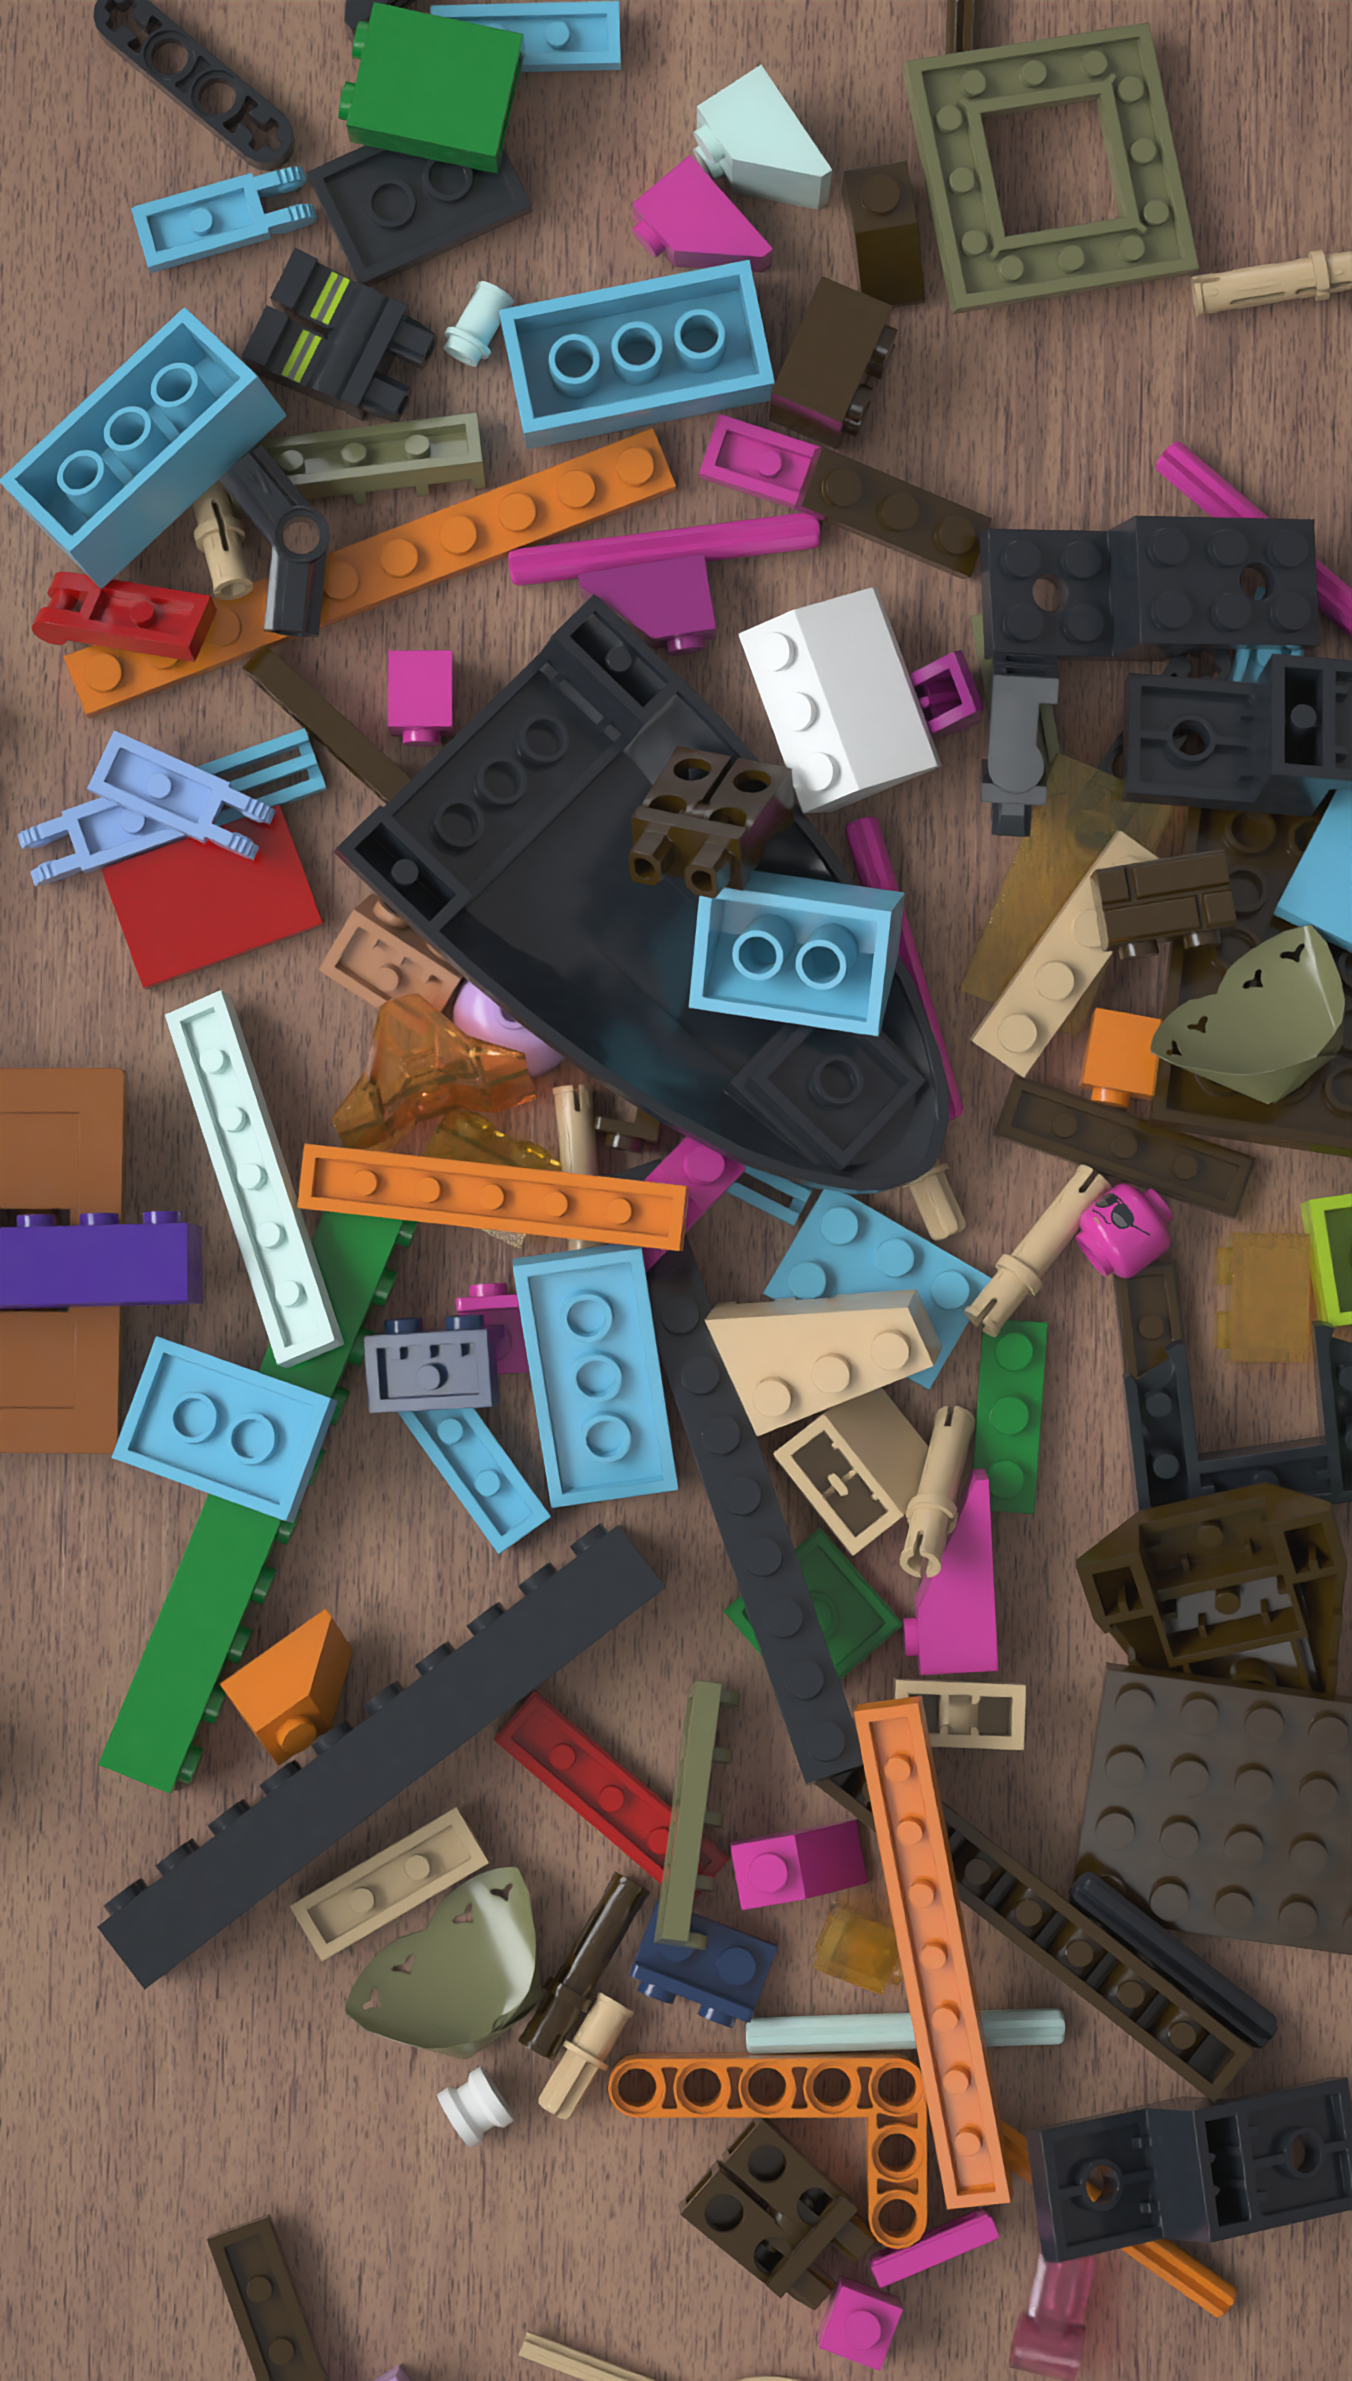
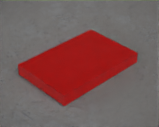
M281 805L271 807L276 812L270 824L258 823L244 817L219 826L229 832L242 834L258 845L259 849L254 860L224 849L209 840L204 844L188 837L101 869L137 973L145 990L324 926Z

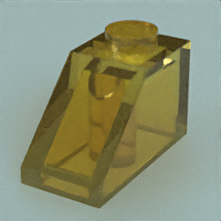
M836 1899L809 1958L812 1968L880 1995L883 1994L888 1982L898 1986L903 1978L894 1925Z

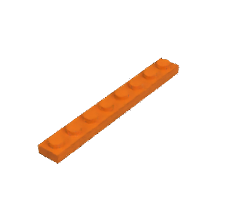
M922 1696L858 1704L854 1710L855 1722L947 2209L1011 2203L1014 2195Z

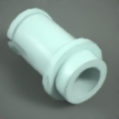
M479 281L475 293L456 326L446 329L444 335L448 340L443 347L444 350L458 361L472 367H476L480 359H487L491 354L487 346L501 323L499 310L512 307L514 303L513 298L499 287L485 281Z

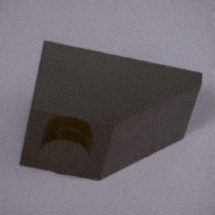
M907 161L844 171L842 196L859 292L892 305L893 308L925 303L918 223Z

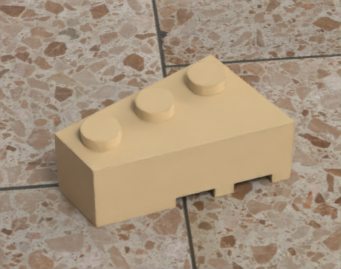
M917 1289L837 1294L834 1298L796 1300V1297L776 1298L772 1302L737 1304L736 1301L716 1302L705 1319L757 1436L934 1366L942 1349V1345Z

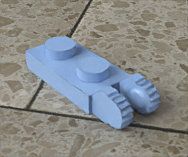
M117 731L113 732L87 788L90 792L204 844L209 840L224 849L251 860L255 858L259 849L258 845L242 834L232 833L215 825L223 805H228L241 812L243 816L258 823L270 824L276 812L270 806L231 789L232 785L230 782Z
M103 797L61 811L63 816L21 831L17 835L22 849L40 848L68 834L71 837L76 853L58 860L42 863L30 873L35 886L50 884L74 876L81 871L87 874L189 837Z

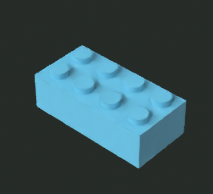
M750 260L499 310L526 450L770 401L771 391L775 381Z
M184 307L0 479V483L27 515L102 589L287 415L259 377Z

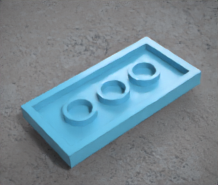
M612 1244L514 1258L513 1271L551 1508L678 1490L677 1473L642 1247Z

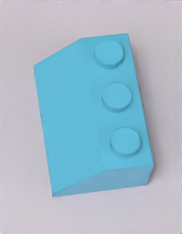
M749 870L750 880L743 891L725 887L715 899L699 896L689 1008L873 1036L880 1034L899 953L904 892Z

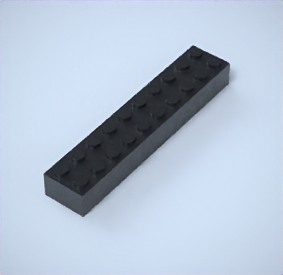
M602 1523L596 1525L569 1546L577 1556L559 1571L555 1569L551 1562L547 1563L518 1586L525 1595L522 1600L509 1610H506L499 1601L466 1626L474 1637L457 1650L447 1641L417 1663L415 1667L422 1677L404 1689L397 1680L365 1703L363 1707L370 1715L365 1721L353 1729L349 1722L345 1720L312 1744L311 1747L317 1753V1758L304 1768L300 1766L296 1759L289 1762L259 1785L266 1794V1797L251 1808L246 1800L242 1799L207 1825L214 1834V1837L199 1847L192 1838L155 1865L162 1874V1877L148 1887L141 1877L103 1905L110 1914V1917L97 1926V1928L144 1990L665 1589V1583L622 1527L617 1525L608 1532Z

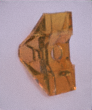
M407 993L390 999L379 1007L365 1071L337 1109L331 1121L339 1135L343 1148L383 1152L396 1147L418 1123L459 1109L497 1113L537 1099L535 1081L532 1079L525 1053L468 1036L419 993Z

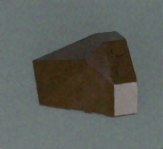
M1266 1482L1140 1510L1076 1559V1569L1093 1620L1104 1634L1109 1632L1128 1655L1129 1665L1336 1694L1339 1640L1343 1619L1344 1584L1348 1563L1331 1502Z

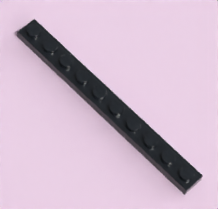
M659 1158L606 1177L644 1181L662 1161ZM685 1233L683 1251L668 1250L646 1273L657 1348L806 1786L864 1767L858 1733L752 1424L705 1322L712 1307L687 1234Z

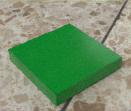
M819 1527L794 1550L840 1681L902 1627L903 1623ZM739 1596L723 1612L761 1655L742 1596Z

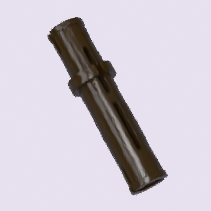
M616 1871L611 1876L612 1878L604 1890V1894L596 1908L593 1909L565 1962L561 1965L556 1976H549L544 1983L543 1988L547 1991L531 2021H529L522 2035L518 2038L520 2043L551 2061H554L557 2057L564 2039L572 2025L575 2024L581 2011L586 2013L589 2011L593 2004V2000L589 1997L626 1935L634 1917L651 1893Z

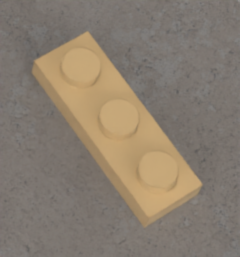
M456 1806L290 1905V1908L320 1960L324 1961L485 1866L490 1860L459 1807Z

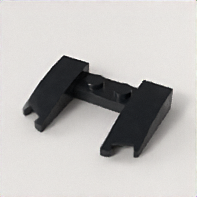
M1322 1320L1311 1321L1319 1437L1197 1453L1186 1346L1183 1339L1175 1340L1163 1347L1169 1358L1135 1379L1129 1370L1122 1374L1134 1513L1148 1508L1263 1482L1331 1502V1505L1352 1502V1343L1332 1337L1335 1329L1333 1324Z

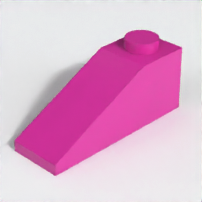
M984 1468L971 1469L956 1503V1513H958L959 1517L956 1528L947 1535L941 1570L937 1575L927 1578L925 1573L914 1598L915 1618H903L905 1656H917L921 1675L998 1671L989 1479Z

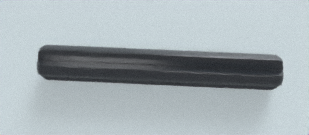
M1084 1872L1072 1884L1068 1891L1071 1905L1253 2048H1262L1274 2037L1278 2027L1276 2025L1277 2019L1272 2013L1096 1874Z

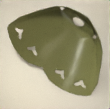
M1312 925L1287 930L1264 941L1239 958L1227 970L1217 994L1189 1000L1173 1011L1159 1025L1153 1035L1150 1046L1151 1053L1176 1066L1263 1103L1278 1102L1299 1088L1315 1071L1336 1057L1335 1053L1340 1050L1343 1044L1345 997L1340 974L1327 942ZM1300 944L1305 945L1301 951L1299 962L1280 957L1283 952H1294ZM1260 969L1262 971L1261 982L1263 987L1244 989L1242 987L1243 984L1253 980L1255 972ZM1203 1016L1208 1018L1205 1025V1033L1187 1028L1191 1024L1197 1025ZM1173 1040L1177 1042V1047L1182 1056L1167 1055L1166 1052L1173 1048Z
M510 1866L489 1870L471 1878L450 1892L439 1903L426 1930L395 1939L382 1949L365 1967L350 1991L345 2005V2013L365 2031L406 2045L459 2059L472 2057L525 2018L536 2006L535 2003L543 1994V1985L529 1891L519 1868ZM511 1883L513 1885L509 1892L508 1901L491 1893L492 1889L504 1890L508 1884ZM469 1903L472 1904L473 1922L455 1924L453 1922L454 1918L465 1914L467 1905ZM410 1955H415L410 1975L392 1970V1967L396 1965H404L405 1960ZM373 1988H378L381 2007H370L364 2010L363 2005L372 1999L371 1993Z

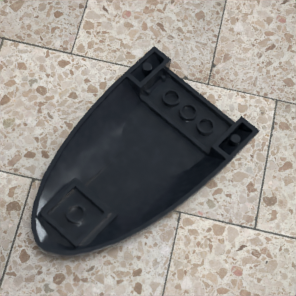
M593 594L551 636L542 651L384 807L379 805L335 849L334 853L462 976L524 1028L589 1077L662 1124L739 1164L813 1188L850 1194L880 1193L912 1183L933 1168L942 1152L949 1121V1090L940 1050L913 978L899 954L881 1032L878 1036L689 1008L699 895H694L686 887L685 879L665 875L663 880L655 886L637 883L631 879L628 855L633 844L631 816L638 806H642L645 797L677 746L731 756V768L738 758L760 761L723 719L601 599ZM691 768L689 769V781L700 780L710 773L703 769ZM750 780L748 781V793L760 792L769 785L763 781ZM795 802L794 822L785 834L774 833L766 845L762 859L753 870L856 885L822 835Z

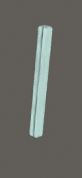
M1058 2008L980 2010L987 2047L1054 2045L1064 2042L1065 2016L1063 2011ZM910 2013L752 2018L751 2023L746 2022L745 2025L746 2047L751 2054L917 2049Z

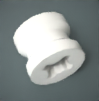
M482 2066L470 2072L468 2082L457 2089L447 2087L437 2094L438 2100L448 2119L470 2149L480 2144L484 2133L492 2127L504 2128L515 2121L507 2102Z

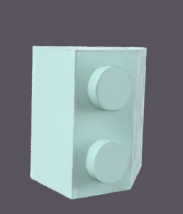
M762 65L756 67L697 106V130L693 134L699 146L694 148L693 151L702 169L713 181L721 177L731 193L816 210L829 203L832 169Z

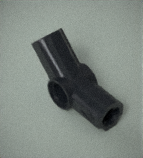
M260 445L232 465L218 481L272 546L263 631L295 637H319L327 553L330 542L329 525L324 516L312 508L265 448ZM299 522L310 524L319 535L318 545L314 550L306 554H297L290 551L282 540L283 533L288 526Z

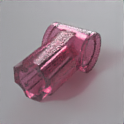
M1040 2246L1026 2311H1020L1016 2323L1009 2357V2368L1063 2381L1075 2380L1085 2340L1086 2328L1082 2321L1095 2270V2255L1060 2263L1043 2262Z

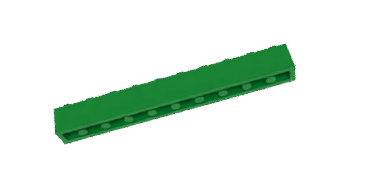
M324 1211L311 1243L344 1345L290 1368H285L277 1365L270 1343L258 1372L338 1401L330 1422L333 1426H337L350 1395L349 1390L341 1387L349 1365L351 1363L361 1367L365 1359L363 1336L374 1333V1331L365 1328L373 1306L376 1304L385 1308L395 1286L399 1272L389 1267L398 1245L406 1248L410 1247L420 1224L418 1221ZM322 1448L308 1482L310 1486L313 1485L326 1454V1450ZM210 1493L208 1494L98 1765L169 1794L177 1790L180 1781L188 1785L192 1783L205 1749L196 1746L195 1743L204 1721L215 1725L227 1698V1694L219 1684L228 1662L239 1665L243 1659L253 1634V1629L244 1626L253 1602L264 1605L278 1571L268 1566L277 1542L288 1546L302 1513L301 1509H298L294 1523H290Z

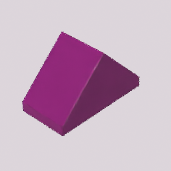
M962 650L954 651L909 674L933 741L980 723L984 708Z

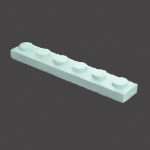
M220 990L166 1014L165 1017L277 1365L290 1368L344 1345V1341L301 1210L297 1208L298 1200L232 998L229 994Z

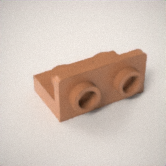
M370 894L353 909L318 969L423 1039L432 1033L461 982L465 979L387 903L375 894Z

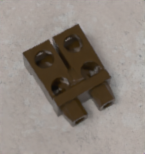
M677 746L645 797L642 806H638L631 816L633 844L628 854L631 879L637 883L655 886L663 880L665 875L685 879L686 887L694 895L713 899L725 887L743 891L750 880L749 870H754L758 866L766 845L774 833L785 834L795 820L792 768L738 758L731 768V756ZM691 768L703 769L710 773L700 780L689 781V769ZM750 780L763 781L769 785L760 792L748 793V781Z
M753 2118L724 2151L722 2157L724 2164L768 2204L765 2206L736 2180V2177L716 2161L678 2204L679 2212L695 2228L756 2278L765 2283L780 2299L787 2292L795 2300L812 2310H816L836 2286V2281L814 2262L817 2256L830 2243L851 2263L855 2264L874 2244L876 2238L863 2218L857 2213L858 2208L850 2195L802 2153L768 2118Z

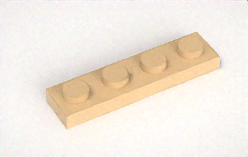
M1117 830L969 1040L1020 1076L1025 1077L1113 952H1103L1101 947L1090 876L1096 869L1157 860L1159 858L1122 831Z

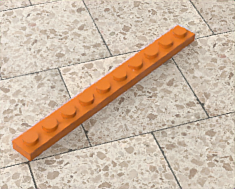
M648 429L328 553L320 629L505 558L513 549L536 546L675 492L676 484L654 429ZM269 577L254 582L252 591L241 598L233 600L212 598L217 612L195 662L98 645H91L63 656L88 719L255 655L263 645L270 649L298 638L263 631Z

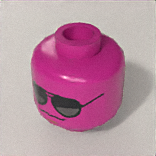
M1121 1183L1083 1210L1079 1219L1082 1232L1076 1235L1075 1239L1087 1259L1104 1277L1114 1273L1123 1279H1129L1168 1251L1171 1244V1235L1166 1224L1173 1220L1174 1217L1164 1200L1152 1188L1142 1194L1136 1187Z

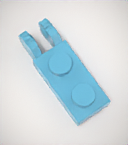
M297 166L255 177H253L252 173L131 208L150 273L271 239L270 234H284L314 224L318 217L312 204H296L264 214L259 198L273 197L303 187L307 182L304 169Z

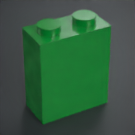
M374 2L370 21L360 20L355 32L352 58L360 60L356 82H345L339 104L338 119L347 121L346 127L350 142L498 174L525 56L523 34Z

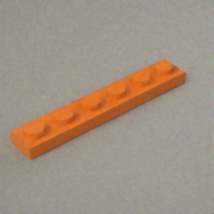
M304 1144L297 1208L683 1251L690 1186Z

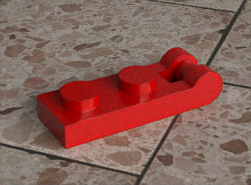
M60 571L54 575L48 588V596L51 599L48 606L40 608L31 628L38 638L53 645H63L69 640L195 662L217 609L210 595L114 579L100 589L88 575Z

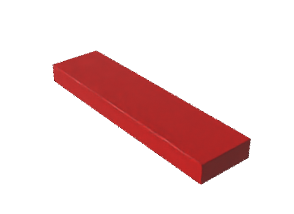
M535 1690L493 1740L662 1885L672 1807ZM702 1834L697 1875L715 1877L730 1857ZM695 1890L694 1900L702 1891Z

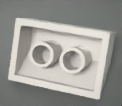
M871 587L794 609L739 633L787 768H792L793 787L803 813L836 811L942 766L877 587Z

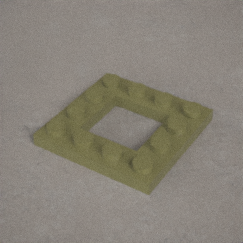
M1149 22L908 60L902 66L952 315L1191 275L1199 269ZM1095 100L1119 218L1005 237L982 118Z

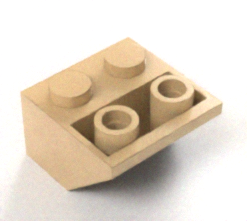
M880 1387L831 1407L775 1451L772 1456L848 1553L854 1556L906 1514L908 1503L918 1493L929 1447L883 1388Z

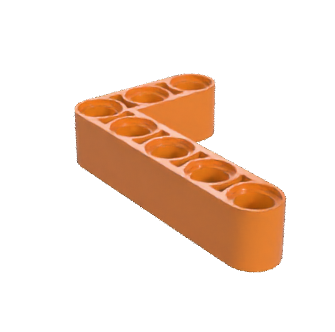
M636 2052L623 2056L611 2069L608 2084L610 2100L618 2111L626 2116L635 2118L866 2117V2212L871 2232L877 2241L886 2247L895 2249L910 2247L919 2241L925 2232L927 2223V2100L921 2068L908 2055L898 2052L751 2054L749 2052ZM640 2068L651 2073L656 2082V2089L653 2094L642 2101H633L625 2097L619 2088V2080L625 2072L630 2069ZM828 2068L842 2070L850 2080L849 2089L846 2094L834 2101L823 2100L813 2090L814 2079L818 2073ZM694 2069H710L719 2077L721 2082L720 2090L710 2100H694L684 2090V2079ZM759 2069H775L784 2077V2090L776 2099L770 2101L759 2100L749 2091V2079ZM889 2069H905L914 2078L913 2090L903 2100H888L878 2091L879 2079ZM895 2133L908 2136L912 2139L915 2146L910 2160L898 2166L888 2165L878 2156V2149L882 2140ZM894 2199L907 2201L915 2210L914 2219L911 2224L899 2231L886 2229L878 2220L879 2212L883 2205Z

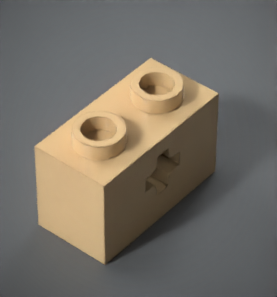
M893 1678L892 1700L922 1696L931 1747L1024 1750L1025 1684L1017 1682Z

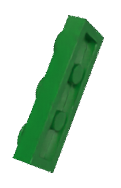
M1007 1320L996 1337H991L984 1333L983 1328L985 1325L982 1323L972 1469L984 1468L989 1479L990 1511L1034 1514L1048 1322Z

